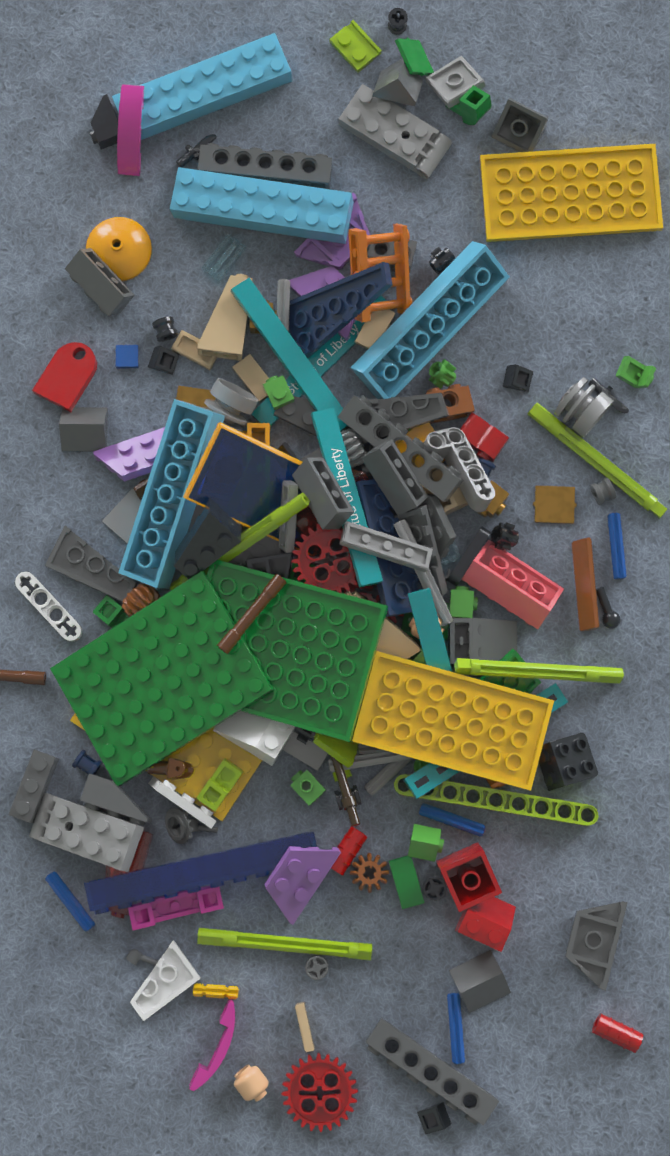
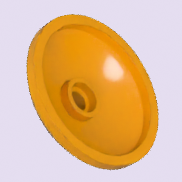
M114 217L99 223L91 231L86 243V249L91 248L121 281L133 279L142 273L147 267L152 254V244L147 231L136 221L124 217ZM115 242L121 243L119 247L113 246Z

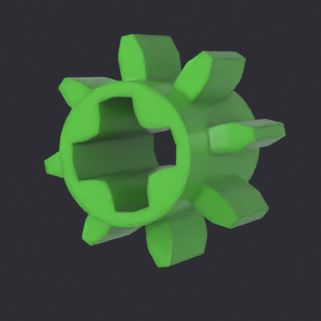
M445 359L442 363L439 361L433 363L429 369V375L431 376L429 381L440 389L443 385L446 387L452 385L456 379L454 372L456 367Z

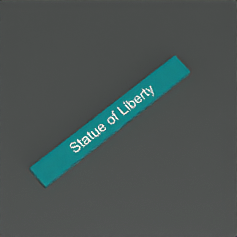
M381 295L373 303L387 300ZM356 320L353 323L350 337L347 341L337 333L308 358L321 378L356 344L355 340L365 322ZM289 376L286 382L292 395L301 398L304 395L293 378ZM269 398L263 401L251 414L259 423H270V427L279 420V418L273 416L276 410L273 409Z
M330 408L312 412L311 417L322 457L325 459L354 510V513L347 521L368 528L335 410ZM348 547L359 588L382 583L383 579L376 556Z

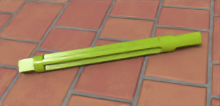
M538 402L528 412L527 415L608 478L644 509L651 511L659 519L666 512L667 508L658 502L655 496Z
M302 492L284 506H280L241 533V542L218 560L229 562L286 523L292 516L309 505L310 500ZM207 567V568L204 570V572H205L206 575H207V573H208L209 567ZM182 574L171 583L169 589H175L188 579Z
M457 658L454 664L455 673L463 675L620 684L624 677L622 668L465 658Z
M209 928L198 929L197 944L243 947L348 957L361 960H371L372 944L338 942Z

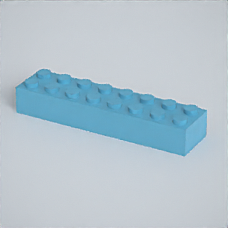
M270 34L139 85L144 86L141 140L292 82L291 69L276 34ZM121 93L112 96L118 115Z
M178 167L170 211L173 217L178 219L346 244L354 201L350 192Z
M472 241L351 366V369L377 399L395 397L510 276L486 245Z
M174 399L118 572L119 574L155 588L169 589L176 569L174 567L175 551L188 532L196 507V503L183 498L217 424L219 422L223 423L225 415ZM204 476V478H203V480H202V482H201V484H200V486H199V488H198V490H197V492H196V493L199 494V495H200V492H201V488H202V485H203L205 476Z

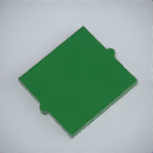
M408 37L395 40L410 74L423 77L424 75L434 73L419 40H410Z

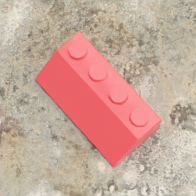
M491 540L486 542L462 578L469 586L477 589L490 600L497 602L506 608L507 611L515 614L536 629H539L564 588L506 550L502 551L495 548V543Z

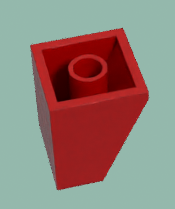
M478 842L436 860L459 912L502 893L486 854Z
M492 897L463 910L455 930L502 952L512 928L516 907L496 897Z

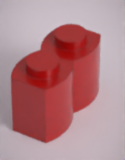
M471 413L460 429L465 434L472 449L477 452L476 456L491 462L495 461L509 440L507 435L474 413Z

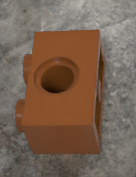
M454 384L445 390L432 388L425 393H442L444 399H448L452 405L451 407L446 406L449 416L429 422L430 424L469 417L475 411L469 385L461 386V384Z

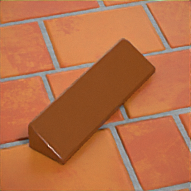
M590 537L572 542L580 631L596 630L599 627L592 541Z

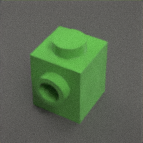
M456 586L455 590L451 589L449 612L452 618H472L473 611H477L478 597H474V591H469V587Z
M300 770L291 778L293 783L290 786L309 806L326 791L308 770L304 773Z
M414 824L408 856L435 862L437 853H442L444 839H440L441 829Z

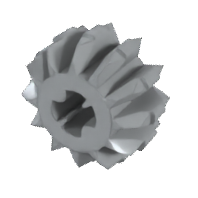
M350 428L345 431L343 430L341 434L349 463L352 468H355L364 463L361 458L368 452L354 430Z

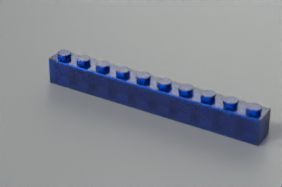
M313 831L84 882L89 911H95V915L109 912L108 907L118 905V909L132 907V902L141 900L142 904L156 901V896L164 895L165 899L179 896L178 891L187 890L188 893L201 891V886L209 884L211 888L224 886V881L233 879V883L246 881V876L256 874V878L270 875L269 871L275 869L289 846L301 848L317 847L315 834Z

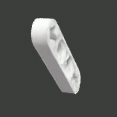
M30 572L18 574L15 580L18 590L64 639L69 642L79 640L82 636V628L34 575ZM24 577L26 579L31 578L30 584L34 588L39 585V588L32 592L27 586L21 587L23 584L21 579ZM39 593L47 595V602L43 605H38L35 602V597ZM54 609L62 611L63 616L61 620L53 621L50 614ZM67 617L70 620L66 623L72 628L77 627L75 630L77 634L74 637L72 635L67 637L68 630L63 625L61 629L58 628L59 625L66 621Z

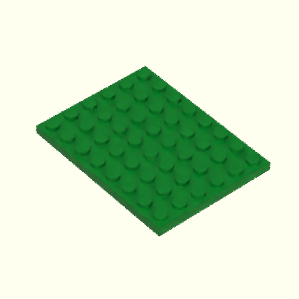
M221 560L211 564L207 573L208 579L235 625L274 577V575ZM283 578L287 583L242 634L274 690L241 711L351 742L388 606Z
M204 571L196 574L50 668L111 778L119 787L274 690L243 636H241V639L228 655L217 647L227 632L235 626V623Z

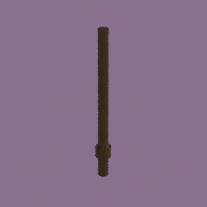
M330 755L343 797L341 800L343 808L347 810L351 827H356L360 825L356 811V799L351 794L343 764Z

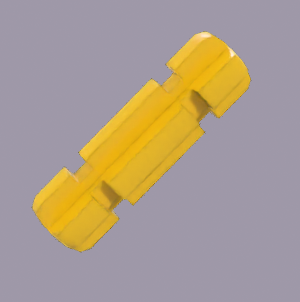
M198 983L193 985V996L195 997L206 995L209 998H238L239 989L237 986L226 987V985L212 984L204 986V984Z

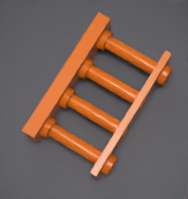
M396 223L393 224V233L367 235L366 230L358 228L348 229L351 275L382 262L389 263V265L395 264L396 277L392 278L393 285L391 287L396 286L397 300L372 303L355 317V320L368 322L371 321L370 314L372 312L397 309V313L403 314L412 304L408 258L410 234L406 225ZM394 242L395 255L367 257L368 245Z

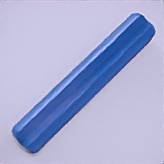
M610 513L607 518L614 579H624L627 575L621 518L619 513Z
M422 803L419 809L421 816L477 836H483L486 827L484 824Z
M51 872L45 880L85 932L89 931L94 927L95 922L57 872Z
M449 993L447 1001L453 1064L465 1063L460 995L459 993Z

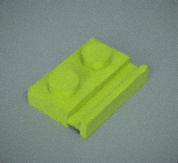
M354 20L329 39L333 47L357 73L370 64L378 55L382 54V50Z

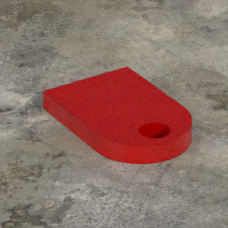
M72 342L65 344L54 354L32 389L33 393L72 412L96 373L97 359L95 354L83 343ZM79 351H85L84 358L80 360L75 359V355Z

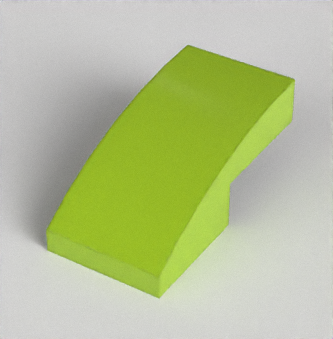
M226 758L223 759L196 799L213 811H216L244 771Z

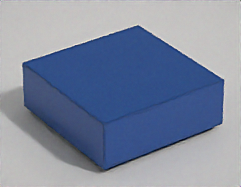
M116 345V369L139 368L138 345Z

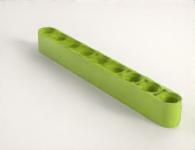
M402 774L398 776L394 782L395 791L399 795L415 798L410 789L403 792L398 788V781L410 775ZM444 781L433 788L431 795L419 797V799L582 826L593 825L598 820V811L592 805ZM451 786L456 790V795L453 799H447L444 796L443 791L445 787ZM469 790H475L478 793L479 798L476 803H471L467 800L466 794ZM492 794H498L501 797V804L498 807L492 806L489 802ZM516 797L521 798L524 802V807L520 811L515 810L512 806V801ZM539 801L544 802L547 806L544 814H538L535 810V805ZM561 805L569 808L570 813L567 818H562L558 814V809ZM584 809H589L592 812V819L589 822H585L581 818V812Z

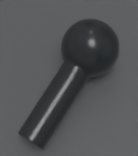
M604 587L597 588L596 594L604 612L602 622L605 627L614 629L620 624V616L612 610Z

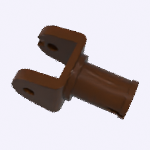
M168 758V761H160L153 765V768L147 769L149 775H166L167 779L173 780L189 778L194 771L192 764L174 758Z

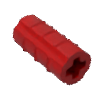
M350 827L337 847L340 849L341 854L331 869L343 876L368 836L356 828Z
M601 1013L597 1016L592 1028V1033L633 1053L638 1051L644 1034L634 1030L633 1027L630 1028L622 1022H617L612 1017L609 1018Z

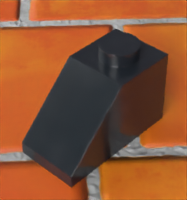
M108 94L103 95L90 122L93 131L89 132L93 143H98L101 150L117 144L118 120Z

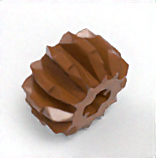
M145 583L139 584L130 593H127V597L123 599L122 608L131 617L161 598V596L153 586Z
M367 853L368 861L366 862L363 856L359 855L358 858L362 864L359 865L353 862L352 865L359 869L358 871H350V875L358 874L359 876L352 883L356 884L361 880L362 883L359 886L361 891L364 889L365 884H368L367 890L369 893L372 892L371 884H374L377 890L381 889L377 883L378 880L382 883H387V880L382 878L381 874H389V870L381 871V868L386 866L387 862L384 861L378 865L377 862L380 859V855H377L373 862L371 861V853ZM366 866H370V869L373 866L376 869V872L373 873V879H369V877L366 879L363 876L366 872L364 869Z

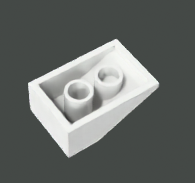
M239 711L215 726L213 731L273 766L296 727Z

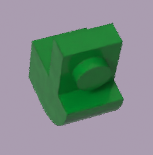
M473 85L459 99V103L448 109L462 116L463 123L475 125L491 109V97Z

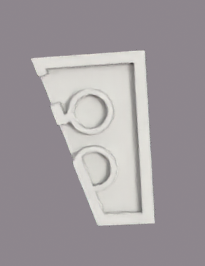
M153 776L148 783L160 794L209 828H212L216 823V820L211 817L213 815L212 811L203 805L201 808H198L193 804L195 800L186 793L180 795L174 791L177 787L166 779L162 782Z
M174 940L130 1001L143 1021L201 978Z

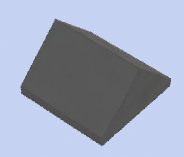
M402 58L380 72L372 97L416 106L423 80L419 75L409 73Z
M509 98L492 134V138L520 152H533L546 129L548 117Z
M74 407L72 412L62 409L59 421L61 450L94 452L107 447L108 408Z
M491 950L449 970L469 1013L511 993L504 974Z

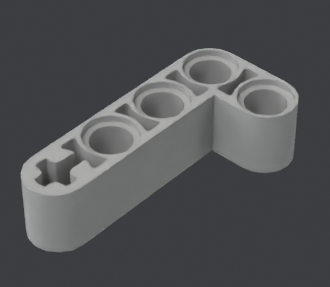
M452 427L429 433L424 441L426 445L424 449L430 454L434 451L445 459L448 467L452 465L462 473L459 477L464 481L459 487L468 505L476 512L485 511L495 496V490L463 431Z

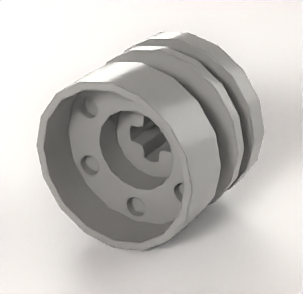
M585 377L568 389L560 399L558 407L554 412L559 417L566 410L568 413L563 419L565 423L572 417H575L577 420L572 429L583 438L614 402L603 392L593 398L591 396L595 389L593 384L586 391L583 390L588 382Z
M217 378L210 391L217 401L206 399L204 403L207 407L202 408L225 415L223 424L242 432L243 428L239 424L246 425L248 421L241 415V412L252 414L259 400L243 388L224 379Z

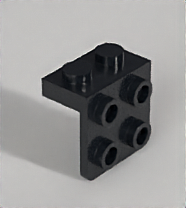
M578 733L543 744L539 764L548 791L598 775L597 767L584 733Z

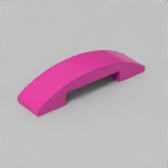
M122 84L117 138L118 174L140 176L144 86Z
M219 885L155 897L129 906L128 912L132 930L154 926L157 922L198 912L203 914L223 909L224 906Z
M228 999L219 1019V1023L226 1026L208 1067L200 1063L198 1064L189 1084V1089L195 1091L209 1080L227 1054L235 1025V1008L232 999Z

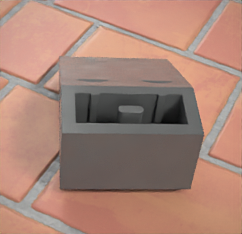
M453 618V622L449 624V661L451 667H454L457 658L499 661L511 649L517 651V621Z
M93 774L88 775L80 801L86 802L84 807L96 811H101L102 808L108 809L106 814L122 819L124 815L129 816V822L144 826L145 822H152V819L121 786H117L114 781Z

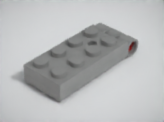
M362 84L339 117V125L424 179H429L452 145L451 139L392 101L372 97L374 90ZM403 136H408L409 138H408V139H403L402 137H403Z
M44 793L29 837L115 869L129 872L144 827Z

